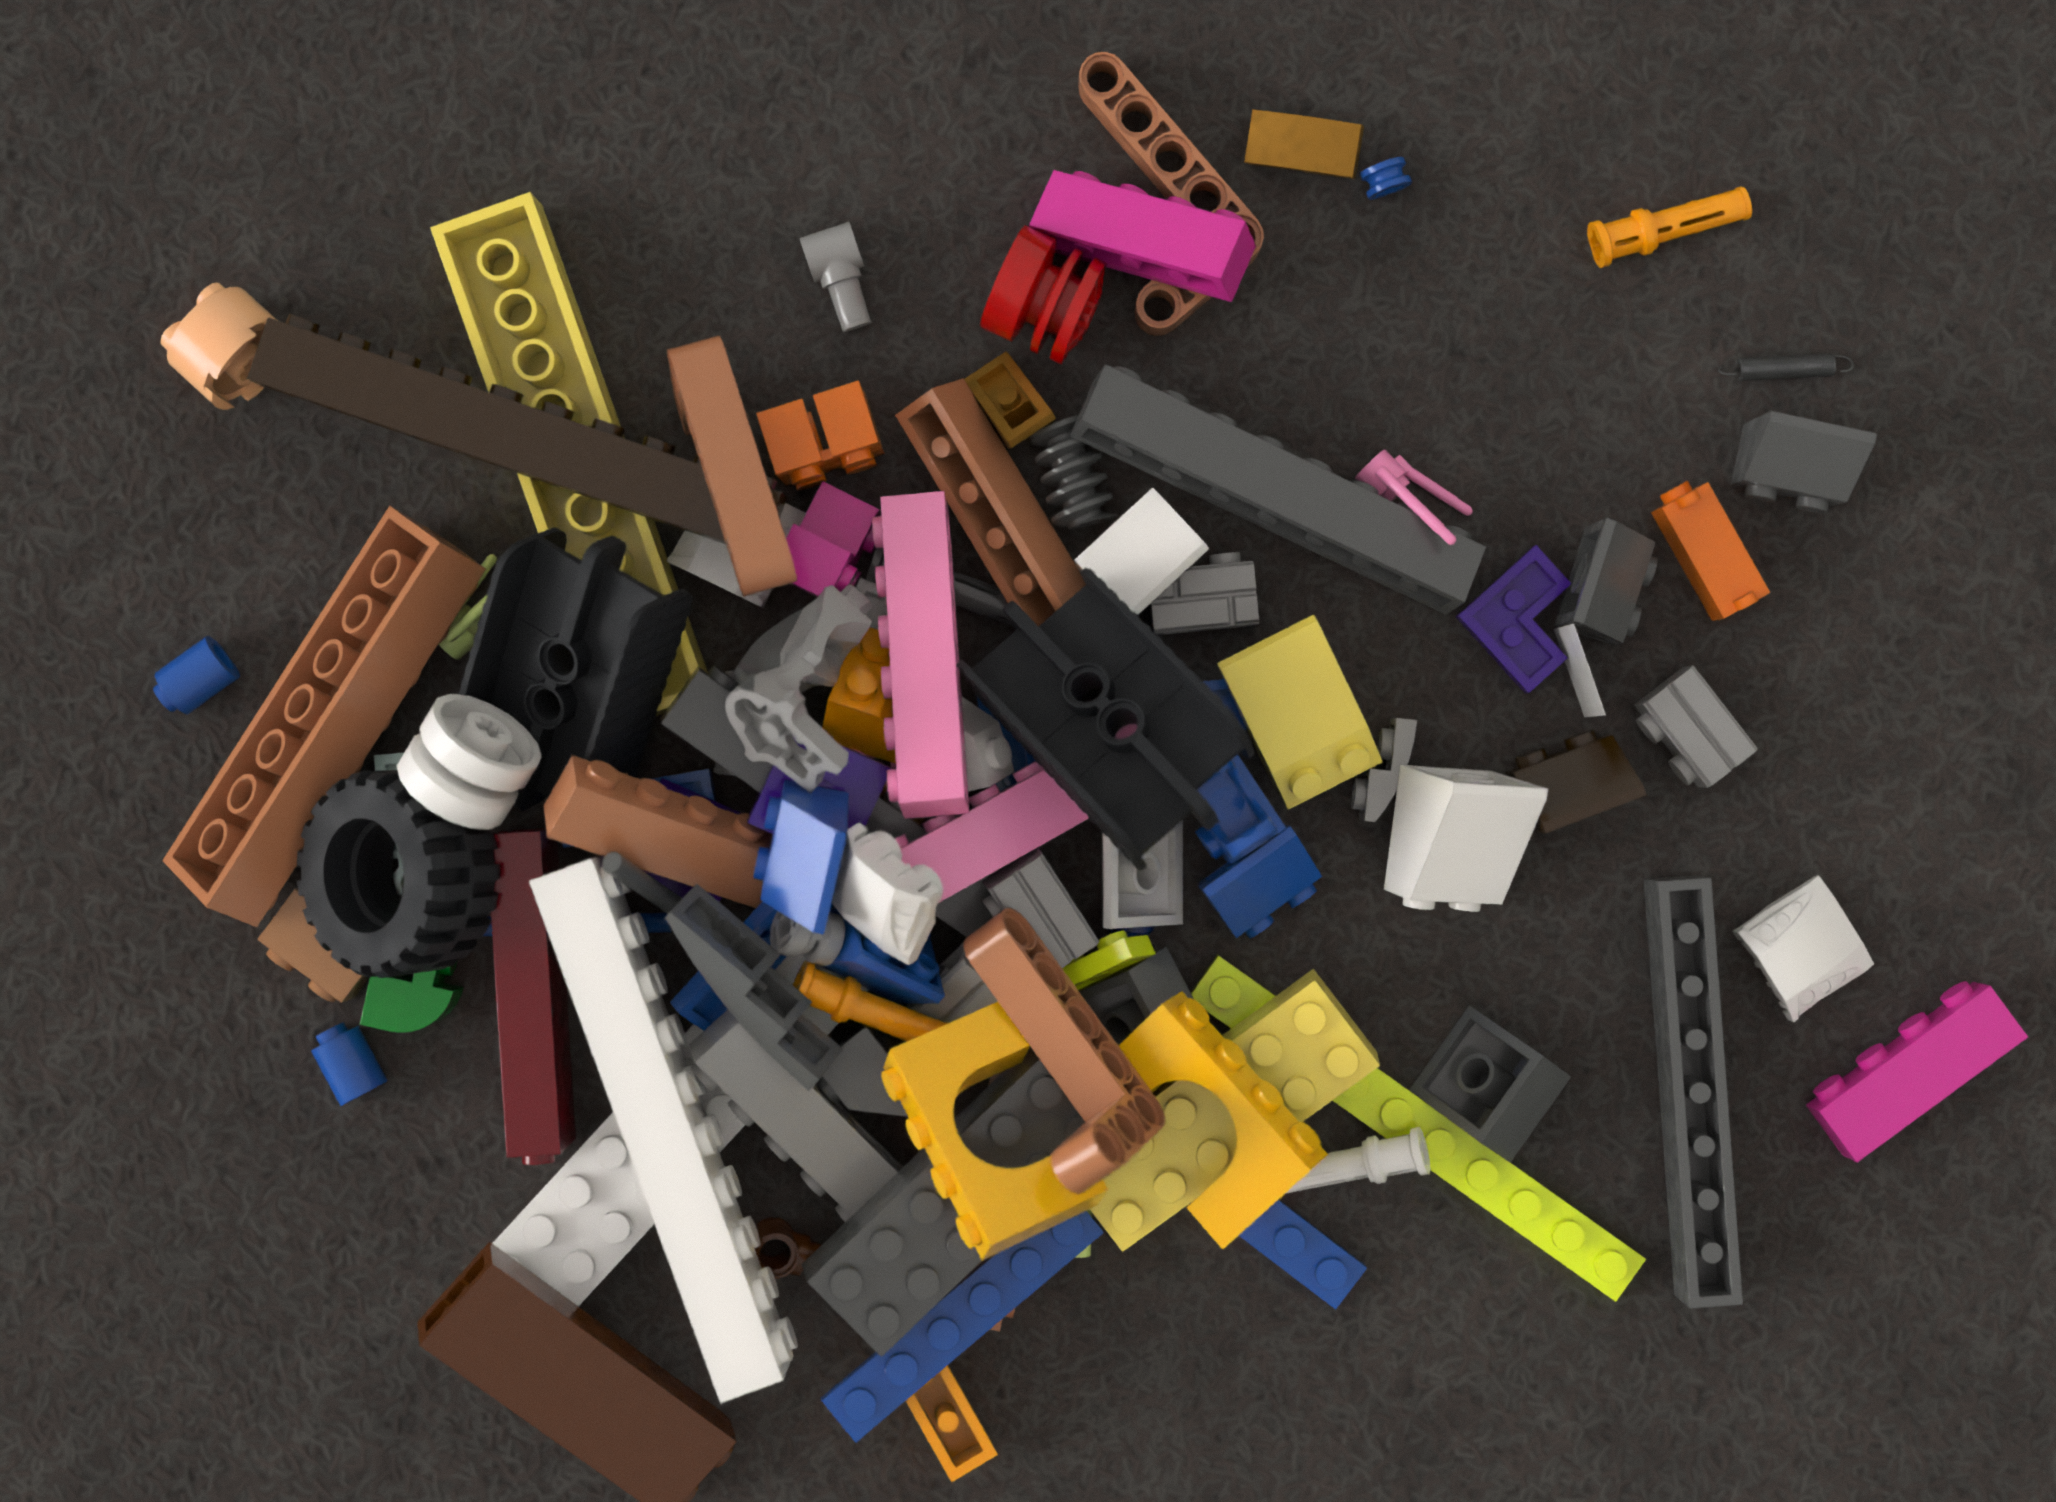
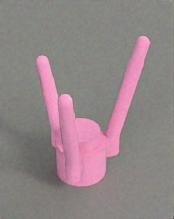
M1386 449L1377 454L1355 477L1357 481H1362L1375 487L1379 492V496L1390 501L1399 497L1449 545L1455 544L1457 540L1455 535L1407 489L1410 484L1409 480L1462 514L1469 516L1473 512L1472 508L1458 499L1457 496L1411 467L1401 455L1394 459Z

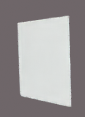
M1570 624L1555 628L1554 632L1560 649L1567 656L1565 663L1584 718L1606 715L1575 625Z

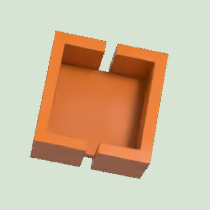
M859 380L813 395L829 448L824 450L811 411L807 412L803 399L756 413L775 474L785 485H795L797 490L812 488L820 485L822 481L826 482L825 473L831 470L843 468L847 474L858 473L876 466L874 457L885 454L866 394Z

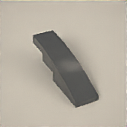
M696 884L668 913L665 919L695 967L730 1013L775 1061L809 1091L826 1072L843 1048L803 1015V1012L812 1001L771 967L781 954L701 886Z

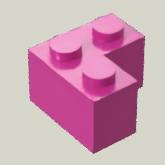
M822 481L800 526L793 523L786 537L797 576V582L790 584L817 598L824 588L833 585L840 592L848 584L856 588L862 572L858 571L856 565L863 551L872 554L875 550L872 518L881 516V511Z

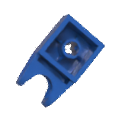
M1238 754L1197 790L1214 809L1220 821L1211 830H1207L1202 825L1201 828L1195 831L1206 851L1215 860L1222 856L1224 860L1233 864L1286 829Z

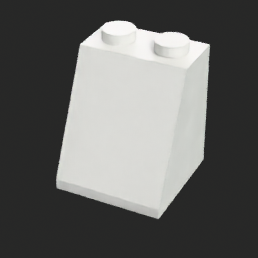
M1400 765L1384 890L1403 897L1404 906L1423 910L1434 909L1435 902H1449L1450 908L1470 912L1480 911L1481 904H1503L1546 802L1548 788L1488 770Z

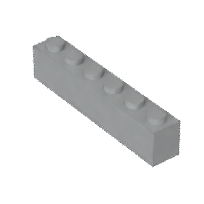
M728 1009L689 1044L695 1063L691 1069L697 1078L711 1091H714L719 1086L731 1098L728 1102L730 1109L745 1125L750 1127L755 1122L768 1134L764 1140L769 1148L784 1162L791 1157L803 1169L800 1175L813 1192L820 1197L827 1192L838 1203L835 1209L844 1222L851 1218L904 1167L839 1102L833 1104L822 1092L817 1082L809 1091L760 1046Z

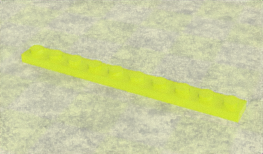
M1218 954L1190 992L1194 1000L1199 1002L1208 1013L1229 1028L1236 1026L1275 997L1273 993ZM1376 1068L1332 1100L1386 1139L1407 1135L1410 1133L1411 1128L1420 1127L1426 1140L1430 1170L1615 1302L1646 1259L1521 1169L1481 1144L1380 1069Z

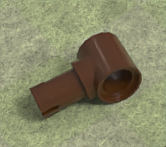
M769 1217L755 1225L761 1244L760 1247L754 1248L761 1268L770 1267L775 1279L786 1277L789 1274L799 1277L804 1272L802 1263L822 1245L811 1241L809 1235L795 1232L791 1225L781 1218ZM773 1239L782 1240L788 1245L785 1251L777 1256H767L760 1251L767 1241Z

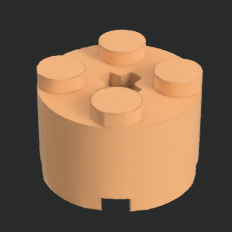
M216 282L201 291L196 301L197 305L182 321L172 324L165 330L160 344L167 350L168 363L216 408L228 410L235 408L229 402L230 400L241 395L245 400L249 401L256 397L264 388L248 380L247 377L268 317L277 319L244 289L239 287L225 288Z

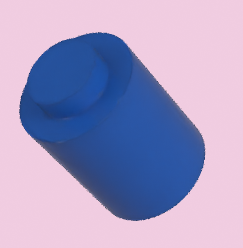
M206 636L155 672L157 685L153 687V691L162 705L170 712L178 709L188 715L239 679L240 673L221 645L212 637Z
M342 1022L316 1036L320 1046L311 1050V1053L340 1107L388 1081L359 1026L348 1030L345 1022Z

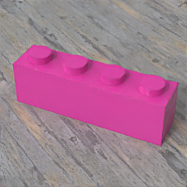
M1053 170L1029 224L1030 228L1056 239L1055 253L1069 256L1077 248L1083 251L1081 259L1083 261L1091 263L1096 257L1107 262L1108 268L1229 302L1233 301L1256 247L1246 221L1231 211L1219 209L1213 213L1198 209L1189 201L1179 197L1171 196L1164 200L1149 196L1144 190L1131 184H1121L1120 187L1101 183L1093 175L1082 171H1075L1071 175Z
M1963 981L1952 986L1941 995L1940 1000L1943 1004L1929 1015L1921 1012L1908 1018L1898 1027L1901 1035L1885 1047L1882 1043L1869 1047L1856 1058L1855 1062L1858 1064V1067L1843 1078L1839 1074L1833 1075L1815 1087L1813 1093L1816 1097L1807 1103L1806 1107L1843 1156L1859 1162L2028 1038L1990 985L1972 982L1969 985L1967 981Z

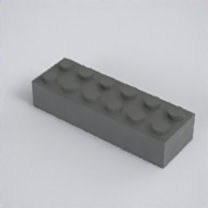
M1031 1046L1022 1063L1003 1071L954 1118L958 1135L967 1149L980 1160L1002 1168H1021L1051 1156L1060 1144L1085 1123ZM925 1148L916 1154L802 1263L807 1283L881 1357L982 1261L976 1248H968L962 1240L956 1225V1218L959 1217V1214L950 1197L944 1199L937 1191L931 1176V1168L934 1166Z

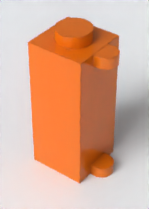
M1687 480L1660 495L1664 505L1651 513L1712 621L1724 619L1754 604L1758 599L1770 593L1709 482L1692 489Z

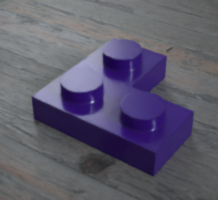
M1535 545L1455 617L1518 687L1527 694L1567 659V656L1538 626L1533 618L1568 588L1571 583L1541 549Z

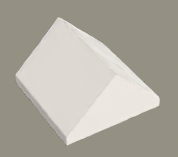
M1151 488L1074 561L1080 572L1085 567L1093 570L1096 576L1101 578L1107 587L1112 589L1121 601L1123 600L1129 609L1138 615L1208 551L1209 547L1154 488Z
M1183 820L1142 856L1147 865L1142 871L1136 869L1132 862L1128 861L1122 854L1121 850L1114 846L1109 837L1102 833L1103 929L1183 924Z

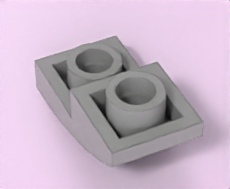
M1390 718L1389 728L1380 729L1377 749L1381 759L1386 760L1385 770L1370 768L1363 773V778H1354L1351 808L1360 810L1359 820L1376 822L1395 795L1400 765H1408L1411 756L1417 720Z

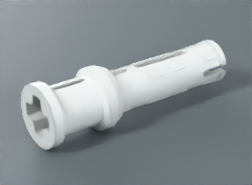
M1420 1127L1411 1128L1410 1133L1407 1135L1379 1140L1374 1135L1363 1140L1360 1147L1327 1153L1328 1155L1286 1193L1369 1178L1371 1182L1381 1184L1385 1183L1389 1176L1418 1171L1421 1176L1430 1174V1159L1424 1134Z

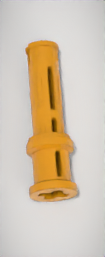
M1740 186L1731 191L1690 201L1653 213L1648 209L1638 208L1632 210L1630 216L1605 224L1600 220L1589 222L1587 236L1594 261L1599 268L1610 266L1612 259L1637 252L1642 256L1652 254L1654 250H1657L1659 243L1700 233L1736 221L1748 220L1752 216V204L1747 190Z
M806 960L801 965L793 982V986L812 1001L809 1006L830 1014V1020L837 1023H846L848 1019H851L906 1042L948 1024V1022L944 1023L861 989V983L857 982L856 978L847 976L845 979H841L816 969L814 963L807 962Z

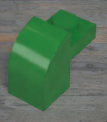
M457 962L445 969L414 973V976L370 977L360 1025L390 1032L406 1033L420 1030L442 1020L454 1009L463 992L464 987L444 983L445 975L452 976L454 974Z

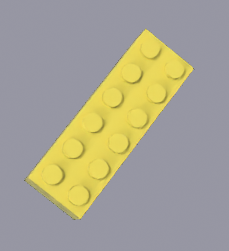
M1314 969L1222 1035L1225 1039L1233 1041L1240 1047L1245 1054L1246 1063L1261 1080L1271 1083L1279 1091L1283 1098L1284 1106L1299 1122L1305 1121L1380 1066L1377 1051ZM1182 1080L1163 1083L1153 1093L1165 1115L1163 1128L1125 1165L1103 1179L1108 1191L1099 1204L1090 1210L1122 1252L1193 1202L1228 1169L1234 1158L1237 1137L1232 1116L1221 1099L1202 1085Z

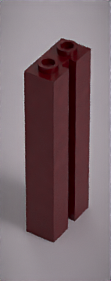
M546 828L506 830L493 833L498 849L493 850L495 864H500V879L495 880L494 892L499 893L496 908L491 912L506 1158L522 1157L523 1165L552 1163L555 1161L554 1155L562 1154L576 1139L566 981L529 882L559 870L558 841L547 837Z

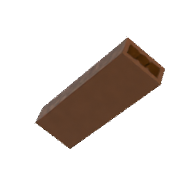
M490 1241L417 1322L420 1347L640 1502H690L698 1490L699 1483L713 1468L721 1467L728 1460L737 1442L731 1421L722 1411Z

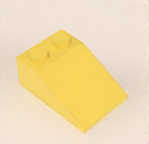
M1314 614L1217 663L1261 762L1288 810L1383 762L1363 714Z

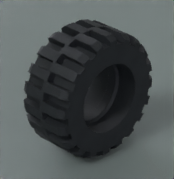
M398 770L359 772L351 774L348 779L339 780L326 792L327 795L322 796L311 810L314 818L313 820H308L304 825L301 838L305 840L304 846L297 853V866L301 867V880L297 881L299 896H304L307 908L303 909V913L307 923L315 926L317 933L314 935L316 940L325 950H332L331 957L346 969L350 968L356 974L368 978L376 976L385 978L445 969L454 965L458 959L465 958L477 945L476 939L482 938L491 923V920L487 917L488 913L494 911L498 901L499 893L494 892L495 880L500 879V864H495L493 850L498 849L494 834L488 833L487 829H471L449 822L431 812L410 795L399 779ZM395 844L398 847L404 870V888L401 900L397 894L392 873Z

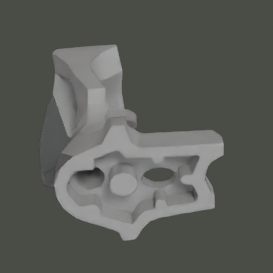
M848 584L841 592L833 585L825 587L817 599L765 632L750 647L737 665L734 674L739 685L726 699L725 709L727 717L746 748L744 755L752 762L765 761L773 764L810 793L820 784L825 771L838 775L848 763V752L807 714L804 705L805 698L801 694L814 686H834L839 678L840 668L851 649L860 643L872 624V620L866 614L873 605L853 585ZM793 736H795V740L799 744L803 743L806 746L807 750L799 747L798 744L794 741Z

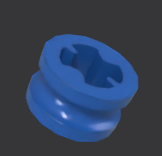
M1395 157L1382 161L1363 170L1359 174L1361 181H1366L1369 184L1370 188L1366 192L1368 200L1400 191L1412 184L1411 176L1405 175L1402 170L1406 165L1404 157Z

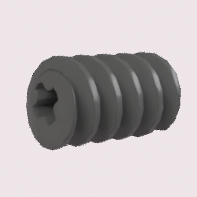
M1078 415L1051 422L1029 437L1031 445L1047 447V449L1035 457L1036 465L1053 468L1040 478L1042 486L1058 488L1045 498L1047 506L1063 508L1062 511L1051 518L1052 526L1068 528L1069 530L1099 524L1118 517L1117 513L1101 512L1100 507L1113 499L1112 493L1098 492L1095 489V486L1108 478L1107 473L1090 470V466L1102 458V453L1085 451L1084 446L1087 444L1070 436Z

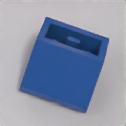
M831 902L829 912L836 913L841 916V914L838 912V910ZM843 918L845 937L842 948L837 958L831 964L822 967L844 978L847 976L856 978L857 982L861 983V986L897 1004H939L945 994L939 974V966L936 962L930 939L931 934H929L917 960L907 965L883 952Z

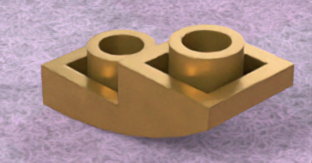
M1252 109L1244 163L1298 170L1310 174L1356 179L1364 126L1330 119Z

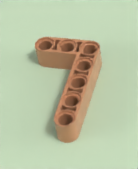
M1097 52L1087 57L1081 65L1078 84L1079 95L1085 105L1166 199L1175 196L1190 202L1192 194L1205 190L1215 195L1218 200V207L1211 212L1215 213L1216 210L1224 209L1242 217L1246 221L1256 245L1249 261V266L1258 256L1264 239L1263 228L1258 219L1117 56L1108 52ZM1105 72L1113 76L1117 84L1108 92H1098L1090 87L1088 80L1095 73ZM1130 112H1141L1148 117L1151 125L1142 132H1132L1123 125V117ZM1164 151H1173L1182 157L1184 166L1177 172H1166L1158 166L1156 158ZM1151 280L1138 294L1134 310L1135 320L1139 327L1147 334L1154 336L1166 335L1212 297ZM1156 297L1166 299L1173 308V314L1165 321L1152 320L1144 311V305L1148 300Z
M720 335L667 349L673 395L685 435H692L743 597L797 582L791 553Z
M1006 908L966 937L964 940V951L973 968L1085 1121L1051 1155V1164L1059 1181L1072 1193L1081 1194L1125 1165L1163 1128L1165 1115L1157 1098L1029 922L1018 911Z

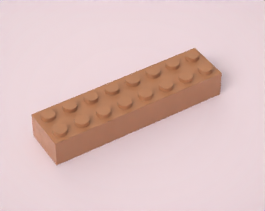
M391 506L384 513L162 860L207 908L258 927L267 911L274 906L279 892L297 866V853L303 849L305 841L301 838L304 825L308 820H313L314 818L311 810L322 796L327 795L326 792L331 786L341 779H348L351 774L360 772L364 759L380 734L390 725L396 709L409 689L418 681L421 670L437 645L447 636L450 625L466 600L475 592L478 581L486 568L442 536Z

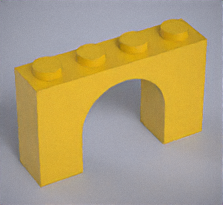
M1181 991L1162 1003L1119 1047L1152 1093L1165 1082L1176 1080L1190 1081L1212 1091L1229 1110L1237 1137L1234 1158L1228 1169L1186 1207L1218 1245L1224 1249L1328 1154L1320 1146V1139L1315 1131L1307 1124L1299 1122L1284 1106L1283 1098L1279 1091L1271 1083L1261 1080L1246 1063L1245 1054L1240 1047L1233 1041L1225 1039L1209 1022L1210 1018L1205 1008L1196 1000L1188 998Z
M995 1002L891 1048L883 1066L884 1071L881 1072L882 1081L888 1095L894 1102L901 1101L909 1117L906 1120V1127L913 1144L918 1150L925 1148L934 1166L931 1168V1176L937 1191L944 1199L950 1197L959 1214V1217L956 1218V1225L962 1240L968 1248L975 1247L982 1260L1097 1206L1108 1191L1105 1182L1101 1180L1081 1194L1072 1193L1057 1178L1051 1164V1156L1021 1168L993 1166L972 1154L960 1139L954 1123L953 1109L955 1099L968 1087L1022 1063L1030 1048L1026 1039L999 1002Z

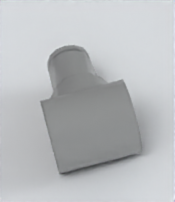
M850 222L801 237V245L815 283L820 281L822 289H828L842 331L848 332L871 324L872 322L858 280L862 276L860 268L864 267V263Z

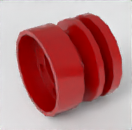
M1024 225L1015 238L995 280L981 317L980 328L1012 342L1026 323L1035 326L1030 350L1038 354L1049 334L1057 336L1050 354V360L1062 365L1069 352L1082 341L1102 297L1103 276L1107 262L1095 257L1084 277L1077 276L1083 251L1075 248L1061 268L1055 266L1052 263L1056 252V239Z

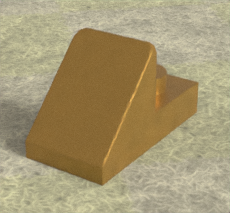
M1007 351L964 379L1008 449L1013 448L1056 419L1051 409Z

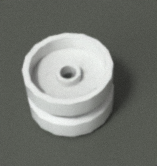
M448 694L436 699L420 726L421 734L414 736L400 759L397 769L399 779L410 795L431 812L449 822L471 829H491L502 824L516 801L518 790L526 786L542 756L538 743L529 731L506 712L488 702L471 696Z

